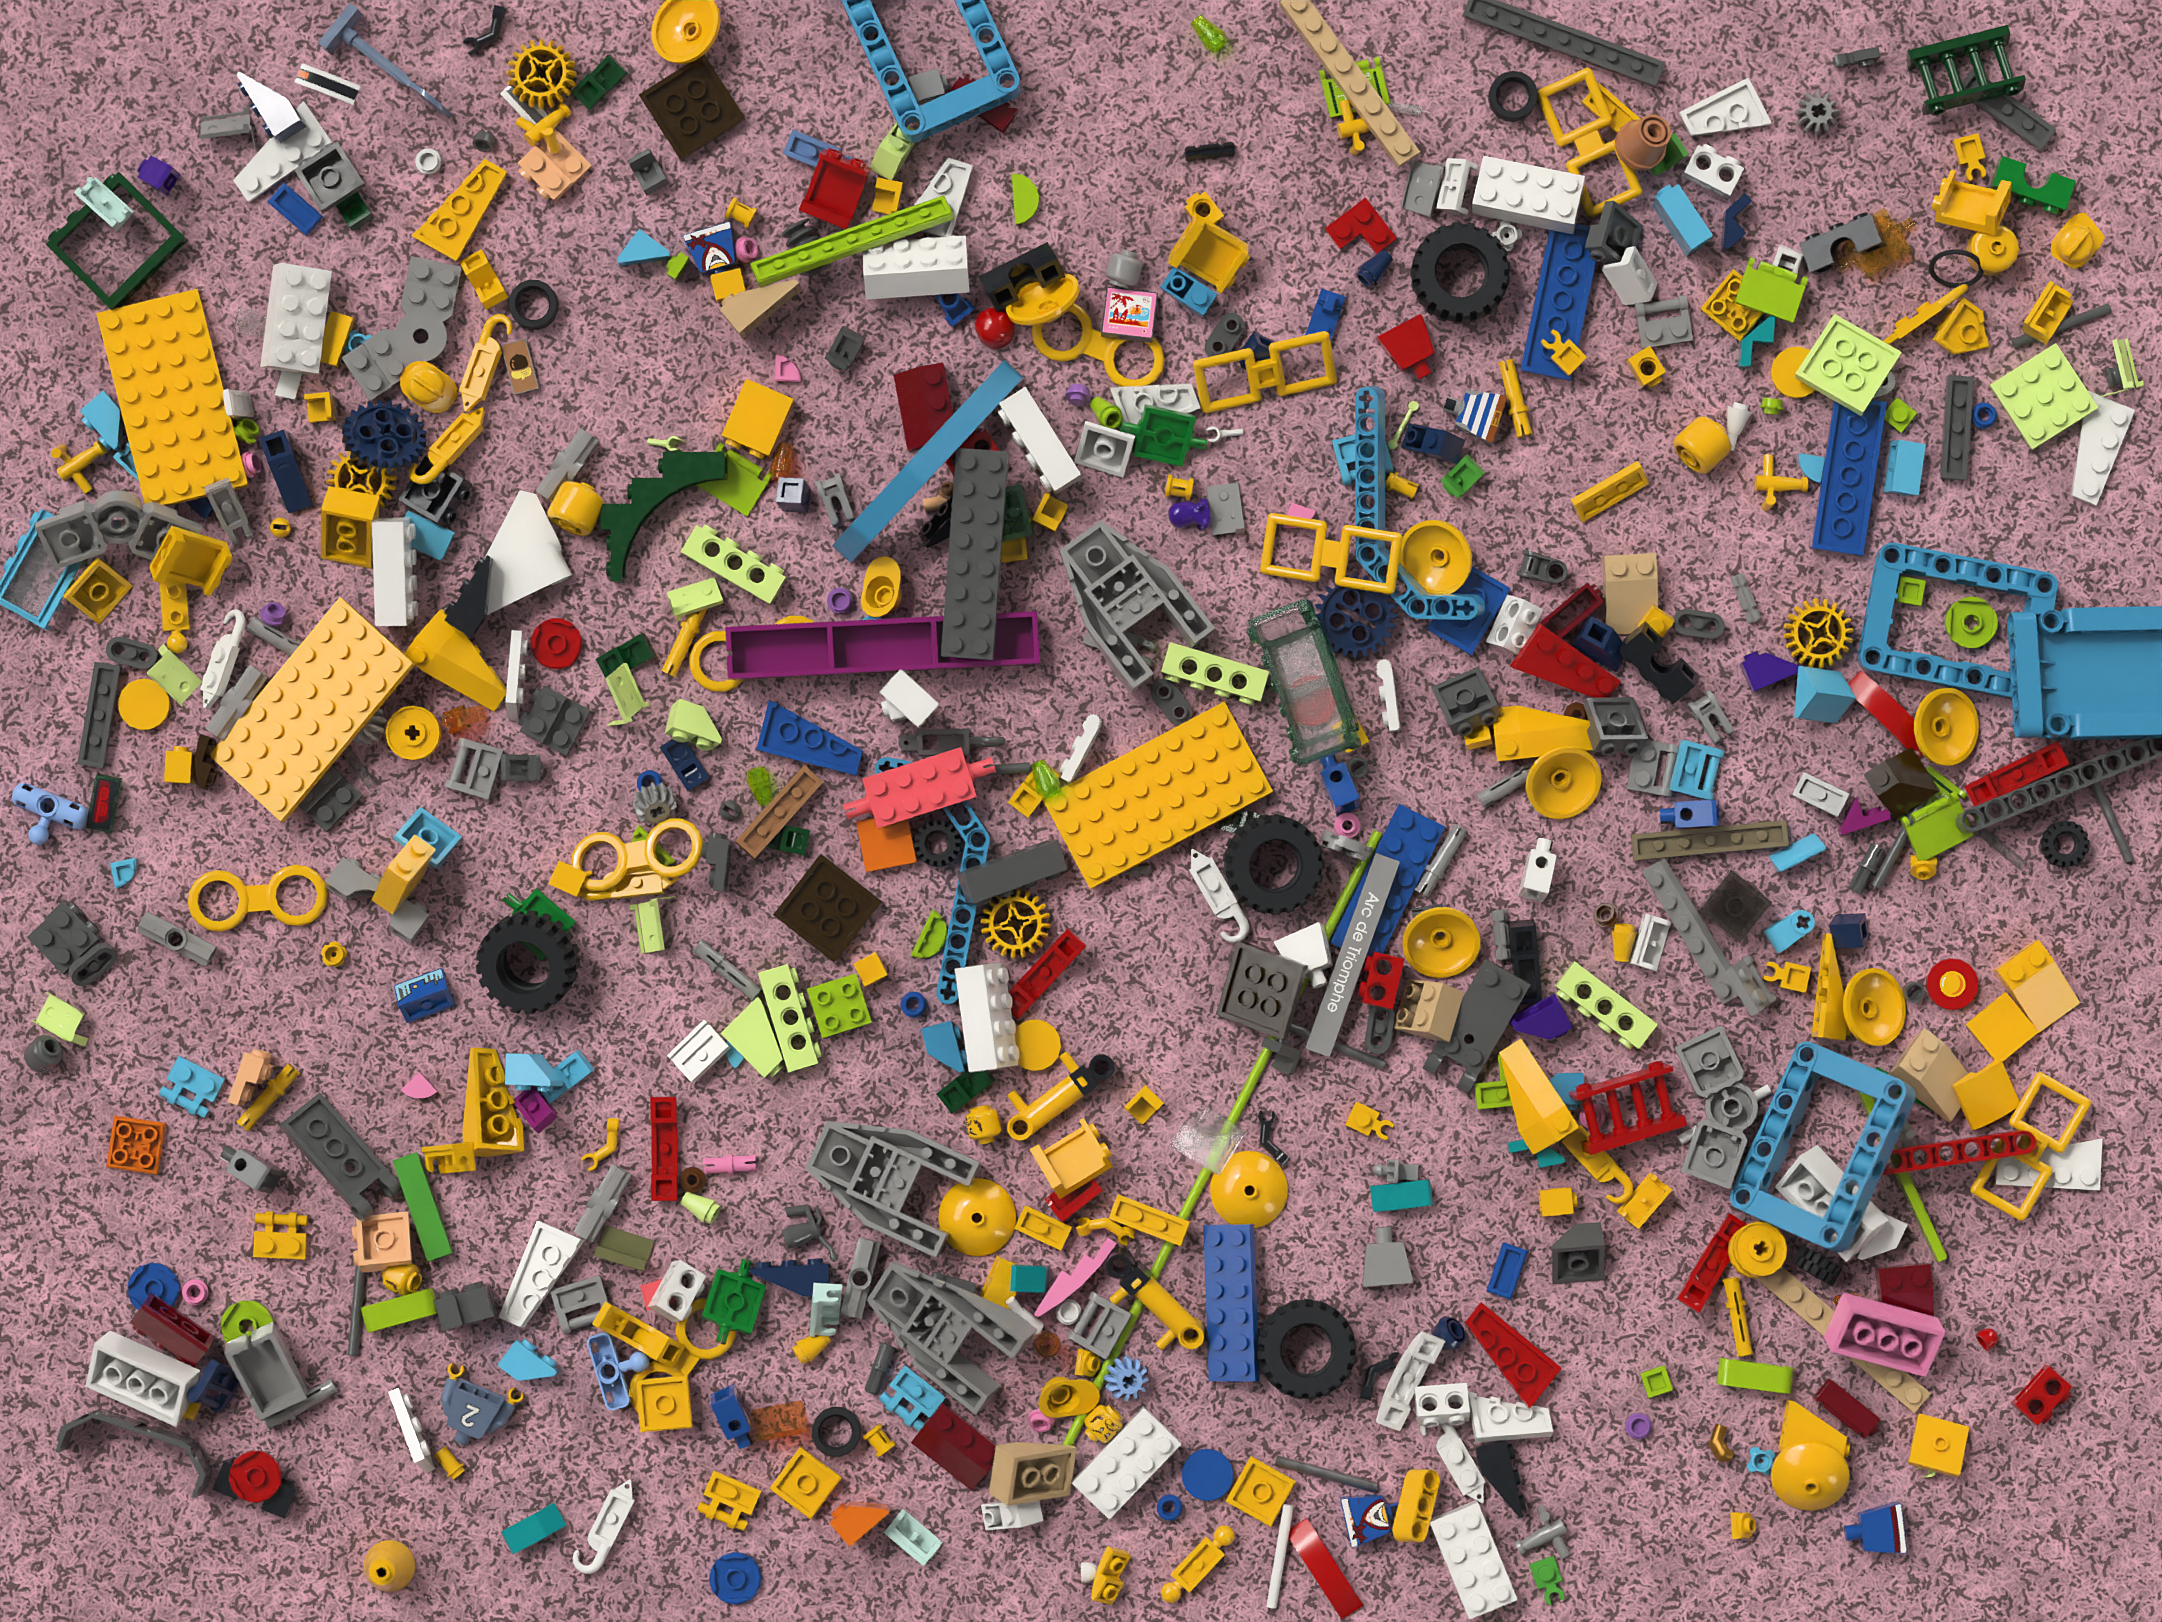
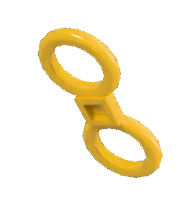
M1075 303L1067 312L1078 318L1083 332L1080 341L1072 349L1065 351L1054 350L1043 339V325L1032 326L1033 343L1041 354L1050 360L1060 362L1074 360L1081 354L1102 361L1105 372L1111 381L1119 387L1152 385L1163 372L1165 361L1163 348L1153 336L1152 343L1144 342L1150 347L1154 355V365L1150 373L1136 380L1127 379L1120 375L1114 365V354L1121 344L1130 340L1101 337V332L1092 328L1091 319L1085 310Z
M790 615L778 620L775 624L812 623L814 621L802 615ZM713 631L703 635L693 645L689 655V668L694 679L703 688L713 692H726L738 687L744 680L713 681L708 679L700 668V656L706 646L716 641L726 642L725 631Z
M670 818L657 824L650 831L647 839L625 844L618 836L609 832H596L588 835L576 845L571 855L570 865L583 871L582 859L586 851L596 844L608 843L616 849L618 854V864L614 872L602 880H591L586 877L582 885L583 888L590 891H605L615 887L624 878L627 871L651 868L654 873L665 878H678L688 874L697 866L702 856L703 840L700 831L693 823L681 818ZM673 829L687 832L692 841V850L689 857L682 864L675 867H666L660 864L655 853L659 838Z
M303 865L284 867L272 876L267 885L246 886L238 876L229 871L215 870L204 873L195 880L189 890L188 907L191 916L197 924L209 931L222 932L233 929L243 921L247 912L270 911L277 920L286 925L302 926L312 923L322 914L327 904L328 892L327 888H325V881L318 872ZM294 875L310 879L317 891V899L313 908L300 916H293L284 912L278 905L276 898L277 889L281 882L287 877ZM217 880L226 881L231 884L239 897V904L235 914L229 919L220 922L212 921L205 917L198 903L199 894L203 887Z
M707 1298L692 1301V1311L689 1316L695 1311L704 1308ZM689 1316L685 1320L676 1322L675 1335L678 1342L686 1347L673 1369L658 1361H653L649 1363L645 1371L634 1373L629 1384V1396L631 1397L633 1409L639 1414L636 1380H643L648 1374L656 1371L666 1372L673 1377L689 1375L700 1359L711 1360L722 1356L728 1351L736 1338V1331L729 1332L726 1345L720 1343L717 1347L711 1349H701L694 1346L687 1337L686 1323Z

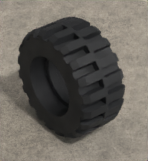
M1454 222L1449 226L1443 225L1438 227L1436 231L1427 235L1419 245L1410 271V277L1412 278L1411 286L1413 292L1415 291L1417 295V301L1420 305L1423 304L1426 312L1431 316L1434 314L1439 317L1438 320L1444 322L1446 320L1452 321L1453 324H1461V322L1472 323L1481 317L1487 316L1501 302L1510 281V262L1507 260L1508 254L1506 249L1501 247L1500 240L1496 236L1493 237L1488 233V229L1475 227L1474 223L1460 224V222ZM1452 250H1468L1474 253L1483 264L1485 272L1483 284L1472 295L1466 297L1452 296L1446 293L1437 281V264L1446 253Z
M1279 814L1259 815V818L1247 820L1244 826L1238 827L1234 831L1235 835L1232 839L1229 838L1226 844L1228 846L1226 853H1223V873L1230 890L1243 904L1263 914L1280 915L1283 912H1293L1298 906L1303 907L1308 903L1307 899L1310 896L1314 897L1318 891L1316 890L1318 883H1322L1323 875L1321 874L1322 869L1325 868V861L1322 859L1323 851L1316 841L1317 838L1306 826L1290 817ZM1270 840H1279L1287 843L1294 850L1297 857V870L1294 877L1285 886L1275 889L1259 885L1252 877L1249 867L1253 851L1260 844Z
M529 910L527 914H524L523 911L515 912L511 917L506 916L501 919L481 941V948L477 951L476 959L479 961L476 965V973L482 974L479 983L482 988H488L489 992L486 995L491 1000L494 997L499 1000L498 1006L505 1009L506 1006L512 1007L511 1012L517 1014L525 1010L526 1015L534 1014L537 1010L540 1012L546 1011L552 1005L555 1006L576 981L578 976L576 970L580 967V958L576 957V954L579 952L578 946L571 943L574 937L570 931L565 933L562 929L564 924L559 920L556 923L551 921V915L544 913L542 916H538V912ZM519 941L529 942L539 947L545 953L550 966V973L546 980L541 983H528L512 973L506 959L507 949L512 943Z
M1312 1299L1289 1301V1303L1276 1308L1266 1318L1264 1325L1259 1331V1351H1257L1259 1365L1272 1386L1285 1395L1287 1394L1296 1399L1309 1400L1321 1396L1325 1397L1330 1395L1335 1389H1339L1352 1372V1367L1356 1361L1357 1349L1354 1332L1345 1317L1325 1302ZM1306 1324L1322 1329L1328 1336L1331 1344V1354L1325 1366L1314 1373L1308 1374L1299 1373L1291 1369L1286 1364L1282 1354V1344L1288 1332L1297 1326Z

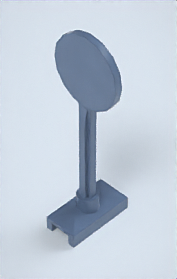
M349 3L318 41V44L330 55L342 41L349 46L353 45L398 82L410 87L428 104L449 119L452 114L441 103L412 82L402 70L359 37V33L352 29L363 14L354 5Z

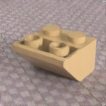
M1407 979L1393 1028L1430 1040L1450 1042L1464 993L1440 982Z

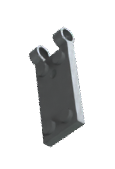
M1485 958L1462 998L1450 1042L1437 1041L1422 1069L1434 1075L1445 1055L1467 1067L1456 1088L1468 1094L1531 984ZM1467 1034L1474 1036V1041L1470 1044L1464 1041V1037Z
M318 1093L280 1124L279 1127L344 1199L358 1220L364 1221L373 1214L371 1205L360 1194L374 1182H378L380 1189L389 1198L394 1197L402 1190L399 1180L390 1173L321 1093ZM352 1164L355 1167V1171L348 1172L346 1165Z

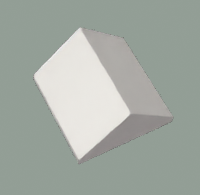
M1085 421L1074 463L1123 478L1135 436Z

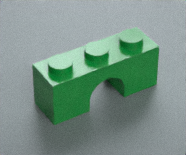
M2005 156L1998 159L1989 186L1990 189L1997 190L2001 180L2012 182L2011 196L2018 198V203L2033 207L2036 204L2044 207L2043 211L2052 215H2058V212L2063 213L2067 209L2076 180L2051 172L2047 176L2043 187L2032 188L2024 179V171L2027 164Z

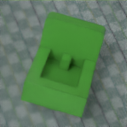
M1676 133L1671 135L1662 161L1656 167L1650 169L1655 176L1667 171L1689 155Z
M1467 454L1441 479V482L1444 484L1443 487L1447 493L1460 498L1486 472Z

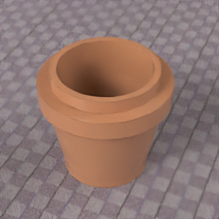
M1654 114L1627 122L1618 131L1615 138V148L1619 158L1630 168L1639 171H1646L1656 167L1665 156L1666 145L1671 137L1670 126L1664 118Z

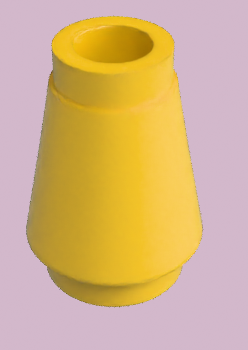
M1616 923L1614 929L1611 930L1614 960L1629 962L1637 935L1635 925Z
M807 1336L795 1342L796 1345L791 1349L801 1364L804 1365L807 1362L811 1363L831 1340L829 1336Z

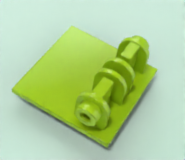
M856 973L807 988L822 1038L872 1023Z

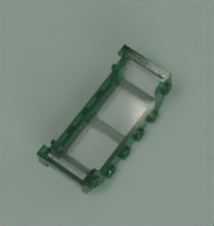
M1304 598L1249 619L1248 636L1252 643L1256 642L1263 649L1264 655H1261L1262 662L1266 670L1270 669L1273 678L1270 679L1271 688L1275 694L1278 693L1281 701L1278 704L1279 711L1283 718H1287L1289 724L1286 730L1290 741L1293 742L1292 749H1289L1293 763L1306 768L1308 764L1347 749L1353 750L1361 747V740L1356 732L1359 731L1358 721L1325 627L1322 622L1317 620L1312 602Z

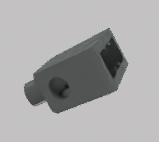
M228 1145L220 1155V1159L228 1163L227 1172L259 1192L272 1194L285 1172L247 1149L239 1148L235 1150Z

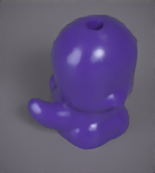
M1206 498L1196 504L1191 501L1174 503L1169 508V521L1176 528L1187 527L1195 523L1198 524V530L1201 531L1211 524V516Z

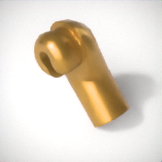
M1715 1423L1709 1447L1718 1461L1729 1462L1733 1458V1451L1728 1449L1724 1442L1728 1427Z

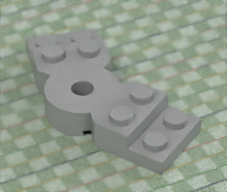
M411 256L401 301V309L405 316L397 324L396 330L383 329L341 357L370 402L400 383V376L407 365L415 361H426L429 363L443 353L447 343V332L443 323L452 318L462 267ZM422 330L428 334L429 338L425 343L419 344L414 341L413 336L417 331Z
M126 491L105 493L94 504L86 501L75 503L59 509L58 515L35 522V529L55 570L103 554L108 546V542L116 544L128 542L133 554L153 560L171 526L198 534L202 530L201 524L178 516L177 510L156 502L143 505L135 495ZM123 517L122 520H115L113 518Z
M1721 1025L1674 1047L1695 1095L1705 1098L1704 1112L1707 1118L1696 1124L1680 1172L1730 1190L1748 1141L1743 1130L1754 1122L1758 1111V1103L1753 1091L1740 1083L1744 1071ZM1728 1100H1733L1738 1105V1111L1734 1115L1727 1114L1724 1110V1104Z

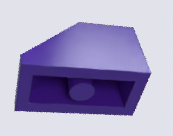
M151 155L148 160L144 159L137 171L139 173L138 178L142 182L167 197L181 176L172 166Z
M1758 651L1743 656L1745 661L1739 664L1751 692L1798 673L1799 666L1766 652L1759 655Z
M1555 993L1514 1014L1510 1020L1515 1031L1548 1040L1554 1037H1562L1568 1030L1573 1028Z

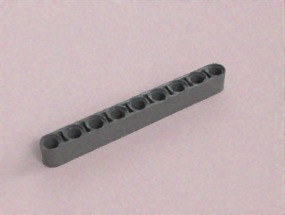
M2155 738L2139 739L1964 810L1956 817V827L1959 831L1966 834L1981 830L2162 756V750L2157 751L2154 748L2153 741ZM2131 748H2135L2139 752V759L2137 761L2133 760L2130 756ZM2108 757L2113 758L2116 763L2114 770H2110L2107 767L2106 761ZM2084 767H2088L2092 771V778L2090 780L2083 776ZM2061 776L2066 777L2069 781L2067 789H2063L2059 784ZM2037 786L2044 788L2046 793L2044 799H2040L2036 795ZM2014 795L2019 796L2022 800L2020 809L2012 804ZM1990 805L1997 807L1999 812L1997 818L1990 816L1988 811ZM1967 814L1975 819L1973 828L1968 827L1965 823Z

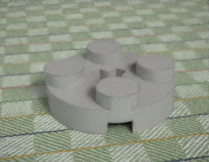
M1323 831L1320 839L1323 841L1322 847L1342 852V849L1346 850L1345 856L1356 860L1365 861L1366 857H1370L1372 847L1342 835H1333V832Z

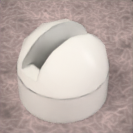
M1081 1562V1583L1094 1582L1098 1569L1095 1564Z

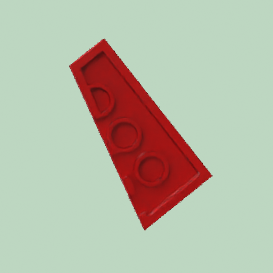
M1541 624L1537 625L1510 665V667L1593 698H1610L1621 682Z
M1482 1302L1476 1306L1464 1322L1526 1407L1530 1409L1562 1368Z

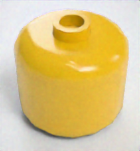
M1999 225L1995 235L1978 231L1973 233L1968 240L1966 251L1978 256L1980 266L1984 271L1983 274L1991 276L1998 275L2012 266L2017 259L2019 245L2015 234L2006 226ZM1967 257L1970 266L1978 272V264L1970 257Z
M1705 416L1695 418L1675 437L1673 442L1679 458L1690 469L1700 474L1709 473L1730 453L1732 446L1724 427Z
M566 481L559 487L547 511V515L554 524L565 531L578 536H588L598 521L604 501L591 485L584 482Z

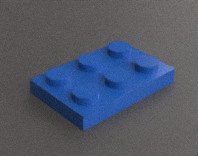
M1472 566L1466 582L1451 594H1474L1480 596L1485 602L1483 614L1469 620L1432 619L1427 631L1471 656L1511 588ZM1443 600L1441 609L1448 613L1450 605L1446 600ZM1470 603L1460 605V609L1468 608L1471 611L1474 610V606H1471Z

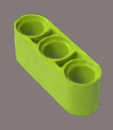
M433 1287L361 1307L367 1333L437 1314L434 1302L436 1297Z
M1719 1358L1716 1384L1791 1394L1794 1368Z

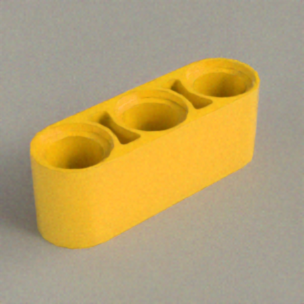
M1411 1469L1405 1476L1392 1530L1393 1536L1398 1542H1422L1427 1536L1440 1484L1439 1475L1433 1469Z

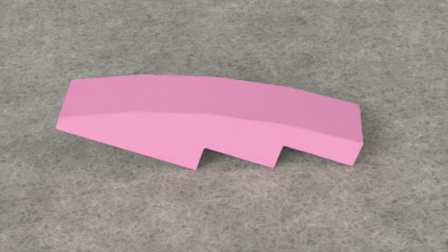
M1107 1237L1094 1259L1085 1253L1071 1275L1062 1269L1034 1312V1315L1037 1317L1041 1316L1060 1304L1082 1286L1100 1267L1117 1243Z

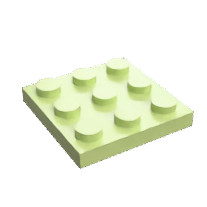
M1834 314L1794 378L1862 416L1902 352Z
M2056 343L1990 384V388L2031 451L2098 409L2097 404Z

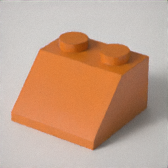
M851 1501L846 1505L842 1502L830 1514L833 1518H831L829 1523L850 1547L888 1515L891 1507L888 1504Z

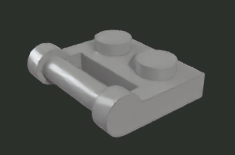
M1686 295L1678 296V299L1634 304L1641 349H1645L1648 346L1652 348L1693 341ZM1675 309L1680 311V316L1653 321L1645 320V314Z
M459 737L457 745L460 746L450 779L446 780L444 787L489 800L504 750ZM469 748L476 750L465 785L459 783Z
M1647 740L1642 750L1632 755L1626 789L1673 797L1674 791L1669 790L1679 746ZM1660 751L1668 752L1662 786H1654Z
M1750 954L1735 963L1724 973L1752 1017L1778 998L1774 992L1771 993L1754 966V959Z
M601 1275L550 1290L564 1335L572 1333L573 1329L592 1324L599 1311L568 1320L567 1312L599 1302L601 1307L605 1301L609 1303Z
M1092 1291L1088 1297L1090 1299L1073 1331L1070 1330L1067 1337L1107 1360L1133 1314ZM1101 1305L1105 1309L1089 1338L1086 1339L1082 1334L1096 1309Z

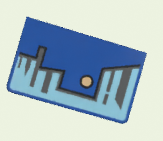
M442 968L394 985L398 1007L406 1023L455 1006L454 998L447 986Z

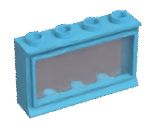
M41 509L39 513L35 512L29 521L31 527L26 535L23 534L16 544L18 550L15 556L10 557L4 565L3 570L6 572L0 580V604L49 631L51 626L48 624L55 611L59 612L63 606L61 602L63 595L76 582L73 579L80 567H84L87 564L88 559L56 570L54 569L35 529V522L53 517L54 515Z

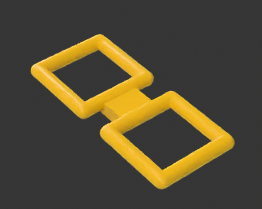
M1582 69L1539 89L1537 99L1556 144L1559 147H1563L1575 142L1580 156L1566 163L1568 173L1581 175L1578 170L1579 167L1615 151L1631 189L1605 201L1614 200L1618 205H1621L1641 196L1643 190L1634 169L1627 166L1619 158L1615 148V140L1605 144L1600 133V129L1612 124L1613 119L1592 69ZM1585 80L1601 118L1563 134L1548 97ZM1584 184L1581 204L1587 217L1593 218L1602 214L1605 201L1593 205Z
M1322 331L1273 342L1269 345L1270 359L1255 362L1254 352L1250 348L1195 360L1193 362V370L1202 412L1211 413L1259 402L1262 399L1260 389L1276 386L1279 396H1286L1336 384L1337 375L1329 333ZM1320 343L1326 376L1286 385L1280 351ZM1245 360L1251 393L1210 402L1204 369Z
M1270 513L1268 515L1260 565L1262 574L1318 582L1321 567L1329 566L1336 568L1335 584L1337 586L1383 594H1393L1395 592L1403 539L1400 533L1345 525L1342 528L1341 540L1335 541L1326 539L1327 523L1325 521ZM1277 524L1316 530L1311 571L1271 565ZM1352 536L1392 542L1386 583L1346 577Z
M2042 1072L2036 1073L2010 1118L2009 1124L2017 1130L2029 1131L2035 1136L2036 1147L2032 1152L2012 1157L2040 1172L2039 1176L2019 1209L1983 1188L2000 1158L1986 1160L1971 1186V1193L2019 1221H2024L2053 1172L2052 1167L2040 1161L2039 1158L2046 1146L2057 1153H2063L2091 1106L2090 1099ZM2041 1085L2079 1105L2059 1141L2022 1121ZM2022 1135L2017 1146L2020 1149H2025L2028 1145V1138ZM1998 1140L1992 1150L1994 1153L2002 1150L2003 1144L2001 1140Z

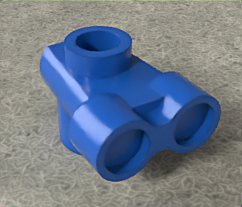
M959 293L951 294V300L948 302L943 301V294L934 295L946 314L944 319L950 327L957 324L975 309L969 299L964 300Z

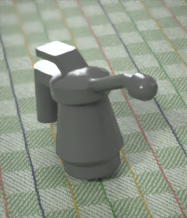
M808 1204L784 1207L787 1217L806 1215L809 1221L807 1223L788 1225L787 1228L782 1230L788 1249L798 1248L813 1238L819 1239L829 1250L830 1260L836 1262L838 1260L837 1254L834 1253L833 1248L821 1236L820 1224L822 1218L818 1207H814L818 1217L817 1224H815Z

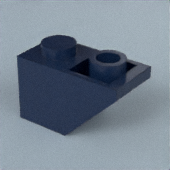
M1409 423L1401 448L1439 461L1458 464L1465 440L1445 430Z
M1591 616L1581 626L1572 647L1615 672L1618 671L1624 659L1619 650L1622 640L1614 628Z

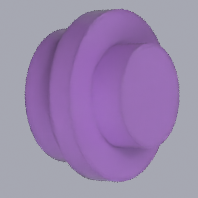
M1072 384L1066 391L1065 398L1074 406H1083L1090 402L1091 394L1087 386Z
M836 588L829 593L827 604L834 613L843 614L851 609L853 597L848 590Z
M270 602L262 608L260 616L266 624L277 627L284 624L286 611L281 604Z
M1634 1413L1627 1418L1625 1428L1632 1438L1643 1439L1649 1435L1652 1425L1650 1419L1645 1414Z

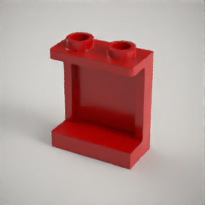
M823 149L819 154V161L799 211L848 229L854 218L872 168L867 167V163L861 159L852 158L850 160L842 157L843 153L836 149Z

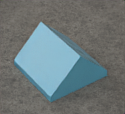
M1798 666L1794 718L1837 723L1856 698L1842 673L1839 671Z
M419 807L393 837L394 840L405 846L414 835H417L434 847L436 850L429 864L436 869L441 868L462 838L460 834L422 807Z

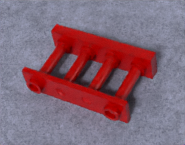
M1655 1061L1649 1063L1646 1069L1593 1085L1591 1083L1580 1084L1576 1086V1090L1568 1092L1570 1098L1582 1101L1590 1133L1588 1140L1581 1141L1583 1152L1594 1155L1687 1126L1685 1116L1672 1110L1663 1075L1673 1072V1066L1663 1063V1061ZM1654 1078L1662 1110L1660 1117L1653 1120L1648 1118L1640 1081ZM1630 1085L1638 1118L1636 1125L1630 1127L1624 1125L1615 1090ZM1605 1092L1614 1128H1612V1132L1603 1135L1599 1130L1591 1096Z

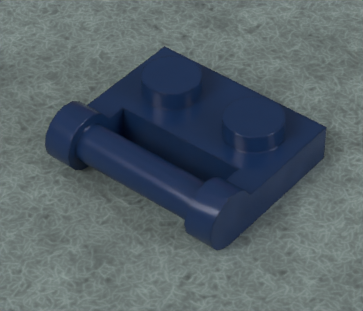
M211 1359L209 1364L203 1369L202 1376L196 1386L189 1388L187 1391V1399L193 1403L200 1402L210 1406L212 1411L222 1413L234 1396L240 1382L232 1367ZM209 1388L220 1392V1394L215 1397L210 1396L206 1393L209 1390Z

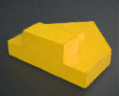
M1960 297L1953 308H1948L1936 327L1938 332L1932 341L1954 355L1988 348L1989 342L1985 333L1983 311L1964 297Z

